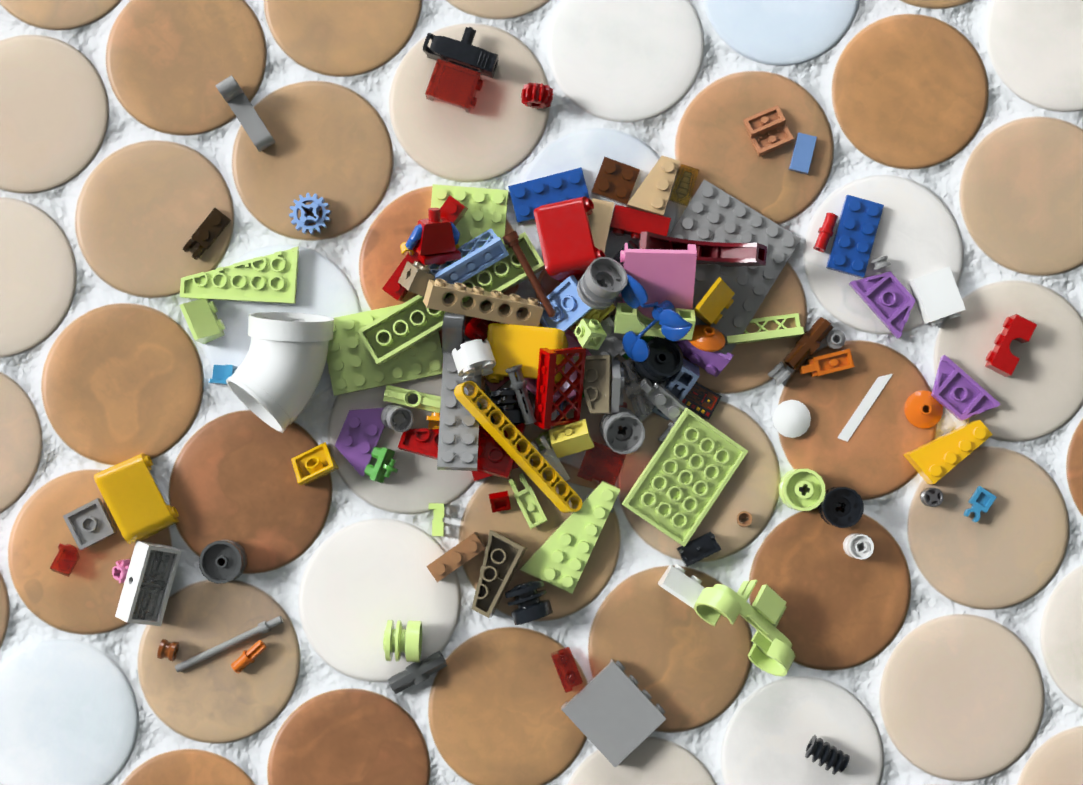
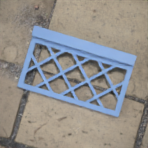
M489 229L458 248L461 252V259L447 261L442 265L430 264L426 267L431 269L430 273L435 276L434 280L439 278L450 284L455 282L462 283L507 257L509 253L500 237L492 229Z

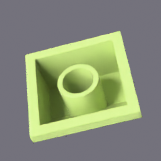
M204 298L180 305L195 341L206 344L225 335L223 331L225 329L224 323L221 319L217 318L216 312L218 310L213 301L210 302V300Z

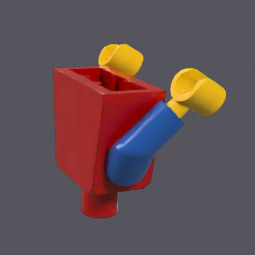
M429 208V218L420 219L407 242L400 245L402 255L406 251L409 252V255H413V249L420 255L455 252L456 248L460 247L458 244L460 232L453 222H450L445 217H440V208Z

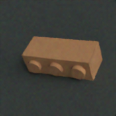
M474 532L426 567L435 580L439 582L486 549V546L476 532Z

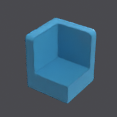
M226 364L214 365L212 379H209V383L227 385V378L234 374L237 366Z

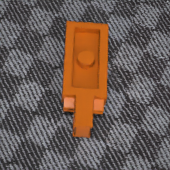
M850 349L814 357L808 360L809 365L801 366L799 371L800 375L811 372L812 377H817L855 366Z

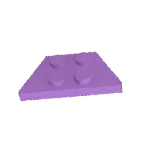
M891 271L851 281L849 285L890 332L897 339L900 338L905 323L910 316L909 313L916 301Z
M942 355L931 396L959 421L1000 405L995 398L946 355Z
M384 408L349 410L335 444V447L363 477L365 476L366 466L371 462V453L374 447H377L385 428L381 421V413Z

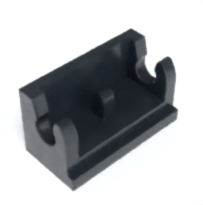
M711 531L688 542L685 547L680 546L676 548L686 567L722 550Z

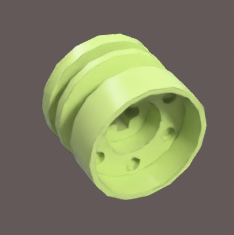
M393 620L387 621L383 638L386 661H392L394 652L396 662L400 661L402 653H405L407 662H420L422 621L409 620L406 629H403L401 620L397 621L396 629H394Z

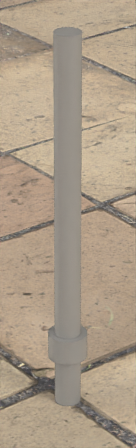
M278 616L268 622L265 620L259 623L257 627L175 665V669L177 672H181L260 633L265 634L271 628L283 623V619L281 616Z

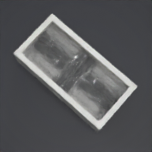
M137 540L115 617L127 623L161 626L182 551L169 545Z

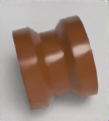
M162 639L158 648L157 658H168L169 661L173 662L179 650V642L170 643L168 640Z

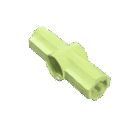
M391 385L386 386L383 401L440 413V396ZM410 395H418V402L416 404L409 403Z

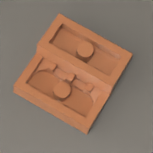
M778 105L743 119L747 133L759 157L794 142V138L786 125V119Z

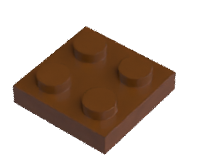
M604 156L591 193L626 206L640 169Z

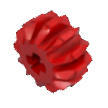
M528 83L523 86L521 102L531 108H548L553 100V89L548 85H543V83Z

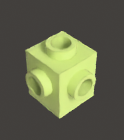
M582 318L574 331L582 348L599 350L607 336L601 323L596 319Z

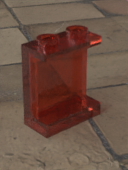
M437 59L425 93L426 99L431 101L436 99L463 108L465 112L469 113L471 108H475L477 102L476 93L481 91L483 86L481 73Z

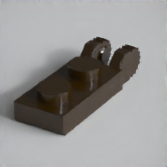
M214 208L191 236L192 238L185 244L183 250L189 252L197 242L201 244L192 255V258L197 260L206 249H209L231 220Z

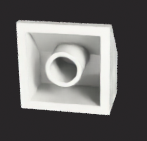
M677 564L675 567L669 565L659 580L658 585L694 609V605L704 589L700 585L702 581L694 575L691 578L685 575L686 570Z

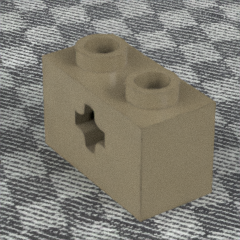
M407 261L398 283L408 291L424 297L429 279L434 280L435 276L430 273L431 269L425 267L424 264L414 261V263Z

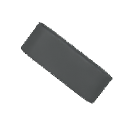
M445 312L442 325V351L452 353L455 348L457 351L461 349L460 345L465 343V315Z

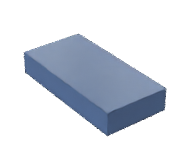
M803 133L797 134L789 166L790 171L808 174L817 137Z

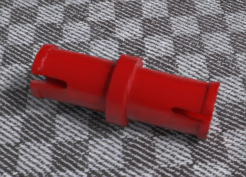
M829 212L826 213L823 225L818 230L819 235L813 247L819 252L826 251L829 239L834 234L833 228L838 219L837 215Z

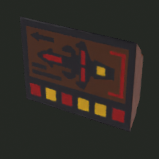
M695 382L682 403L688 409L709 420L722 396Z

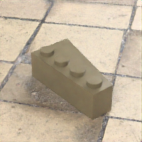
M493 530L489 532L485 556L471 608L488 618L493 616L527 549Z

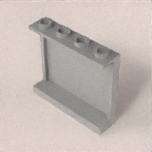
M611 659L610 663L569 702L563 704L561 709L614 767H617L666 720L664 716L666 711L658 703L656 705L650 700L652 696L645 689L643 691L637 686L639 682L632 675L627 676L624 672L626 668L619 661L614 662Z

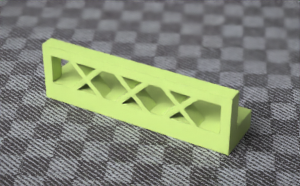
M799 313L754 318L750 323L760 327L757 332L749 333L745 330V334L726 336V345L802 336L804 329L800 326ZM795 318L796 327L786 328L783 323L786 319ZM768 321H774L779 325L776 330L768 331L764 328Z

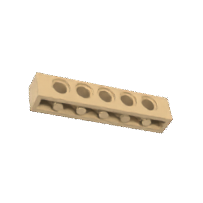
M439 278L436 280L429 279L423 299L426 308L512 325L538 327L544 310L539 300L532 297L523 299L516 294L508 296L497 290H492L491 292L484 291L483 288L478 286L469 288L462 283L455 282L450 284ZM446 293H451L449 298H443ZM470 296L467 302H462L464 297ZM484 300H488L486 305L480 306ZM502 304H506L504 309H499ZM524 307L521 313H517L520 308Z

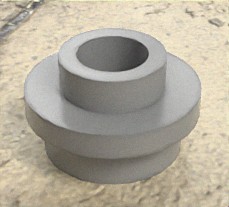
M832 330L826 336V343L832 349L841 348L845 343V335L840 330ZM834 336H838V343L833 341Z

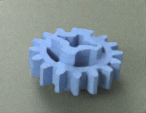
M307 193L305 198L299 195V201L293 200L296 204L295 207L290 206L293 213H290L289 217L294 218L291 223L293 225L297 224L296 229L298 231L302 229L303 234L309 231L311 235H314V230L321 233L320 227L327 228L325 221H331L327 217V215L331 214V211L326 210L329 204L324 203L325 199L323 197L318 199L316 193L313 197ZM320 208H322V218L319 217ZM305 209L312 212L316 218L308 216ZM299 210H301V217H300V218H298V211H299ZM309 223H316L313 226H308Z

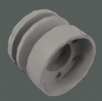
M609 257L594 259L578 281V296L582 302L591 308L598 310L609 308L627 285L628 277L625 269L620 263Z
M619 407V413L604 414L601 419L600 433L608 447L614 452L630 454L642 446L645 439V429L642 422L631 410ZM620 425L623 428L621 431L618 429Z

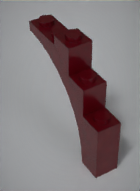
M648 231L641 232L640 249L687 250L688 244H696V264H718L724 267L766 266L767 246L759 243L695 241L663 236Z

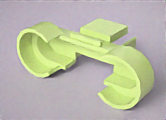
M757 580L743 581L737 593L722 584L704 588L694 605V610L698 616L715 626L721 615L727 617L730 624H734L738 615H741L757 630L751 640L754 644L748 654L750 661L769 674L781 677L786 676L795 659V653L791 649V641L776 627L786 609L785 605L787 602L766 584L762 585L751 606L747 600Z

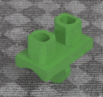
M374 447L371 455L377 459L375 466L368 464L364 473L370 476L371 480L383 483L385 477H390L391 472H398V469L394 468L396 460L393 459L395 451L385 447Z

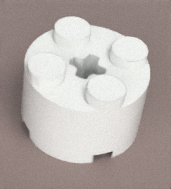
M482 339L471 340L461 344V349L458 351L456 348L452 351L458 375L463 378V381H469L474 376L481 374L482 376H487L493 373L492 368L495 367L496 361L488 340L485 343Z

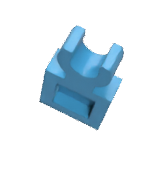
M978 486L968 501L972 507L965 510L964 516L968 517L973 512L974 518L972 521L978 522L980 512L987 513L997 497L981 486Z

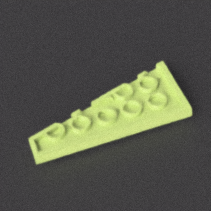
M293 247L271 255L260 256L234 263L230 266L216 268L212 271L181 278L180 297L296 304L299 247Z
M602 481L582 503V508L577 512H573L520 570L573 594L620 492V488Z

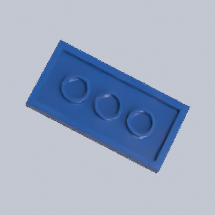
M581 167L508 186L518 224L535 220L534 209L542 205L583 196L589 198Z
M846 195L826 268L864 278L884 207L883 204Z

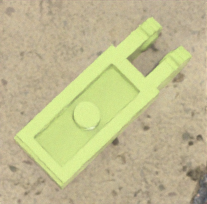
M522 473L519 475V478L524 484V490L519 492L512 478L508 481L515 493L514 497L530 529L548 520L532 487H529Z

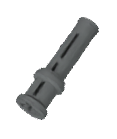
M520 364L507 368L505 371L509 374L510 388L515 391L524 424L528 425L536 422L526 390L527 380H524L521 370L523 366ZM522 397H524V400H525V403H526V406H527V409H528V413H527L526 410H525V406H524Z

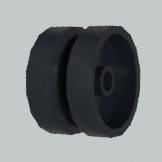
M654 337L647 343L650 349L649 357L643 362L634 361L636 372L643 380L647 378L653 384L656 382L660 384L680 371L683 365V353L676 341Z

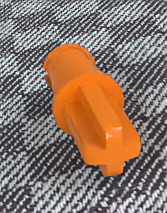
M259 640L249 650H244L243 654L231 664L232 669L239 674L250 663H254L255 658L266 649L265 643Z

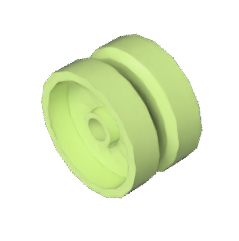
M793 469L787 472L779 483V496L782 502L787 507L797 511H810L818 507L826 493L822 477L810 469ZM799 487L804 488L803 493L799 492Z

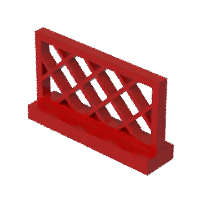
M576 347L551 350L540 348L534 413L535 425L542 429H551V426L566 425L580 421L586 348ZM575 353H579V359L574 364L571 358ZM558 354H562L564 359L557 365L556 357ZM569 362L572 367L565 374L561 369ZM576 371L577 378L572 383L569 377ZM559 372L563 377L555 384V376ZM567 381L570 386L563 393L560 387ZM575 390L576 396L570 401L567 396ZM558 391L561 396L554 403L553 395ZM566 400L568 405L561 411L558 406ZM573 408L574 418L568 419L565 415ZM557 410L559 416L555 420H551L552 413Z

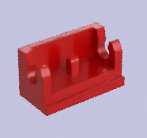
M474 317L467 324L465 335L471 340L482 339L484 341L487 338L489 324L501 322Z

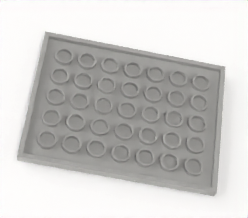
M705 179L668 236L695 241L759 243L767 246L766 266L724 267L718 264H696L692 310L718 277L735 293L732 297L734 299L732 305L728 309L724 307L721 311L722 318L717 324L712 323L710 325L719 330L724 335L725 340L726 336L744 333L801 240L798 236ZM695 316V325H707ZM726 341L724 347L719 350V352L725 355L727 352L731 354L737 344L731 343L726 345Z

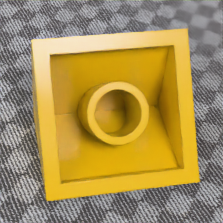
M326 442L291 459L300 486H305L339 469Z

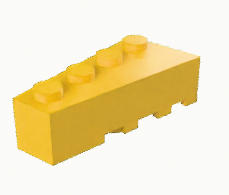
M974 420L917 449L903 454V456L927 484H935L993 434L981 420Z

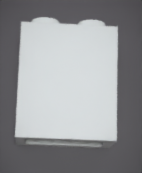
M950 266L909 281L924 324L931 322L933 326L943 322L942 318L949 316V319L961 316L960 312L966 310Z

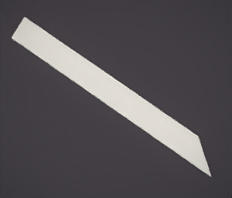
M893 374L880 376L876 379L837 438L848 442Z

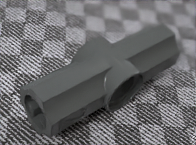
M438 651L422 661L420 659V662L412 663L404 671L389 678L388 681L392 690L397 694L412 685L425 681L433 673L445 668L447 663L442 653Z

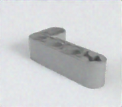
M232 75L215 85L259 152L275 143L274 138Z

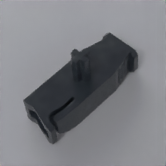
M471 27L465 28L461 41L445 36H435L428 32L423 45V51L426 53L427 58L490 78L494 77L499 61L498 54L472 45L476 30ZM432 39L431 46L429 48L428 43L429 40Z

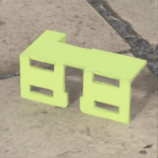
M429 503L428 510L431 509L434 512L432 536L444 537L445 523L443 518L445 517V504Z

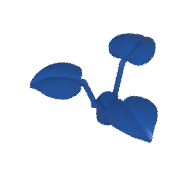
M627 274V285L621 292L625 303L635 309L639 306L642 308L654 307L652 316L655 320L640 332L638 336L633 331H629L622 340L626 354L636 362H643L649 357L650 349L646 341L641 339V337L658 321L662 325V334L671 341H678L686 336L693 325L676 313L674 305L668 300L660 304L658 302L645 304L649 299L646 290L637 280Z

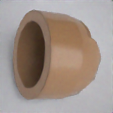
M747 511L740 512L737 516L738 525L741 527L750 526L752 515ZM747 517L749 518V520H747V521H745V522H743V523H740L741 520H743V519H745V518H747Z

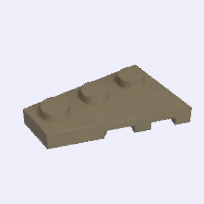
M573 356L575 363L579 359V356ZM586 356L583 392L591 414H611L612 356Z

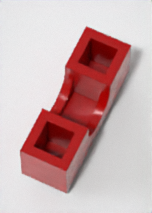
M1018 314L1007 317L1003 323L1004 330L1001 334H998L994 341L996 345L993 351L991 350L986 356L985 360L987 363L985 367L1004 377L1011 376L1020 358L1011 353L1010 343L1012 340L1020 343L1029 342L1037 324Z

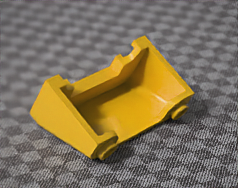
M500 323L489 324L487 340L490 343L496 365L492 368L493 373L485 376V378L489 382L499 383V381L504 379V376L509 377L505 369L522 364L521 370L524 378L537 379L540 348H548L550 350L568 348L569 343L565 332L557 328ZM558 354L556 357L557 365L564 359L562 354ZM559 372L555 376V384L563 377Z
M145 453L94 475L95 482L123 538L128 544H134L137 540L143 541L179 522L177 518L179 517L178 511L174 506L171 507L166 504L150 473L153 462Z

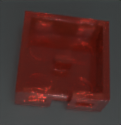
M593 441L594 448L586 450L577 477L590 482L592 479L599 481L598 485L605 481L615 486L626 454L616 453L608 446Z

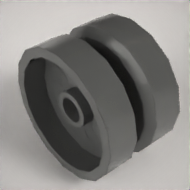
M219 540L208 544L201 552L199 558V568L203 576L217 584L227 583L239 578L247 566V554L244 548L238 542L232 540Z

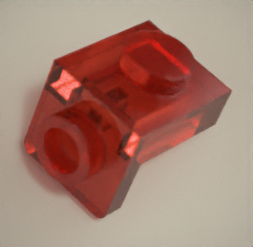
M60 543L58 546L59 552L50 569L69 577L80 556L75 546Z

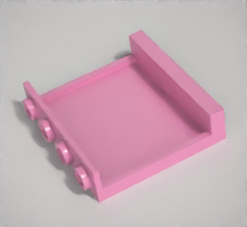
M625 243L624 250L620 251V262H624L623 268L626 273L637 280L646 290L649 299L645 304L654 302L660 304L668 300L674 305V308H693L697 260L696 244H688L687 250L628 249V243ZM638 307V310L644 316L654 319L652 316L654 307Z

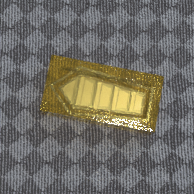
M681 164L669 201L688 206L699 169Z

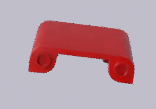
M585 196L542 205L534 209V217L546 271L550 277L561 283L571 275H574L577 281L580 280L594 259L605 257L604 252L594 246L588 216L593 213L594 204L590 198Z

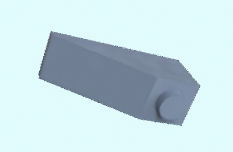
M683 358V365L680 371L669 378L665 387L682 402L700 377L699 367ZM656 406L653 407L652 412L669 420Z

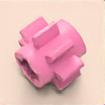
M130 559L116 561L117 566H114L112 569L114 579L119 580L120 584L125 582Z

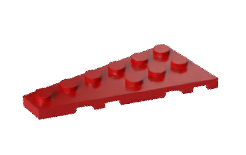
M524 423L514 425L522 434H524L526 425ZM479 425L477 471L509 479L515 461ZM409 429L402 433L398 448L437 460L439 429ZM504 430V436L507 438L508 434Z

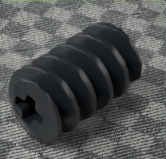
M816 735L811 738L806 748L805 758L813 755L812 762L819 759L818 765L820 767L826 763L825 770L827 771L833 767V775L838 771L840 773L843 772L849 763L850 756L848 754H844L841 750L837 751L835 746L830 747L828 742H823V739L817 738Z

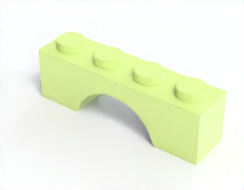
M617 302L614 333L625 335L627 332L633 331L638 335L655 319L644 316L638 308L635 309L626 303ZM675 308L676 313L693 325L687 335L680 340H692L696 322L695 310ZM659 321L643 335L666 338L662 334V325L659 324Z

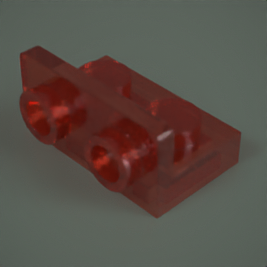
M569 647L551 653L565 693L572 691L574 686L583 683Z

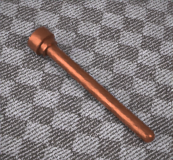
M513 231L502 238L505 245L513 249L548 316L554 317L556 314L518 244L519 236L517 232Z

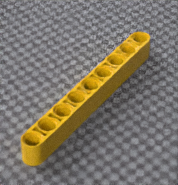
M466 381L455 387L454 394L457 400L561 512L572 513L582 508L580 496L475 382ZM464 387L468 389V395L465 394ZM478 402H480V404H481V406H482L481 409L478 408V405H477ZM491 416H493L495 420L494 424L491 422ZM504 430L508 434L507 438L504 436ZM517 444L521 448L520 452L517 450ZM530 459L533 460V466L530 464ZM543 473L546 474V480L543 478ZM556 486L559 489V494L556 492Z

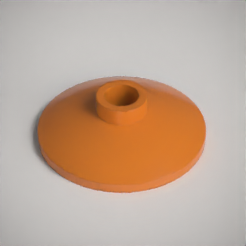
M695 325L692 340H689V342L699 350L717 352L724 347L726 340L724 335L714 327Z
M917 391L906 400L904 407L905 416L917 428L926 429L933 427L942 417L943 406L931 396L932 392ZM924 406H927L929 409L927 413L923 411Z

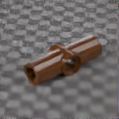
M820 317L810 330L806 331L795 343L796 346L783 361L787 366L796 371L820 347L821 341L834 327L829 321Z

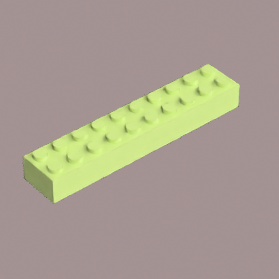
M526 233L520 234L518 244L534 274L543 270L545 265ZM504 244L509 253L507 257L467 279L462 284L469 288L478 286L483 288L484 291L491 292L492 290H497L504 293L528 279L513 249ZM446 293L443 298H449L451 293ZM417 295L357 330L376 364L380 366L440 331L445 311L426 308L423 302L424 297ZM470 296L464 297L462 302H467ZM484 300V301L481 303L480 306H482V305H484L485 303H487L488 300Z

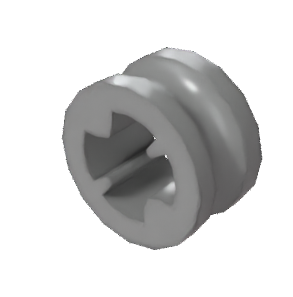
M888 256L871 261L875 265L874 271L891 265L890 262H887Z

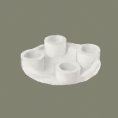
M783 401L774 411L773 426L785 437H799L810 426V411L800 401Z

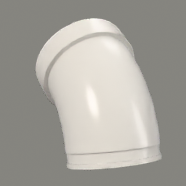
M258 312L248 315V335L251 336L250 348L241 365L234 371L231 377L227 378L226 383L247 408L276 431L283 433L286 427L292 424L304 410L313 396L325 367L329 340L333 339L334 318L291 312Z

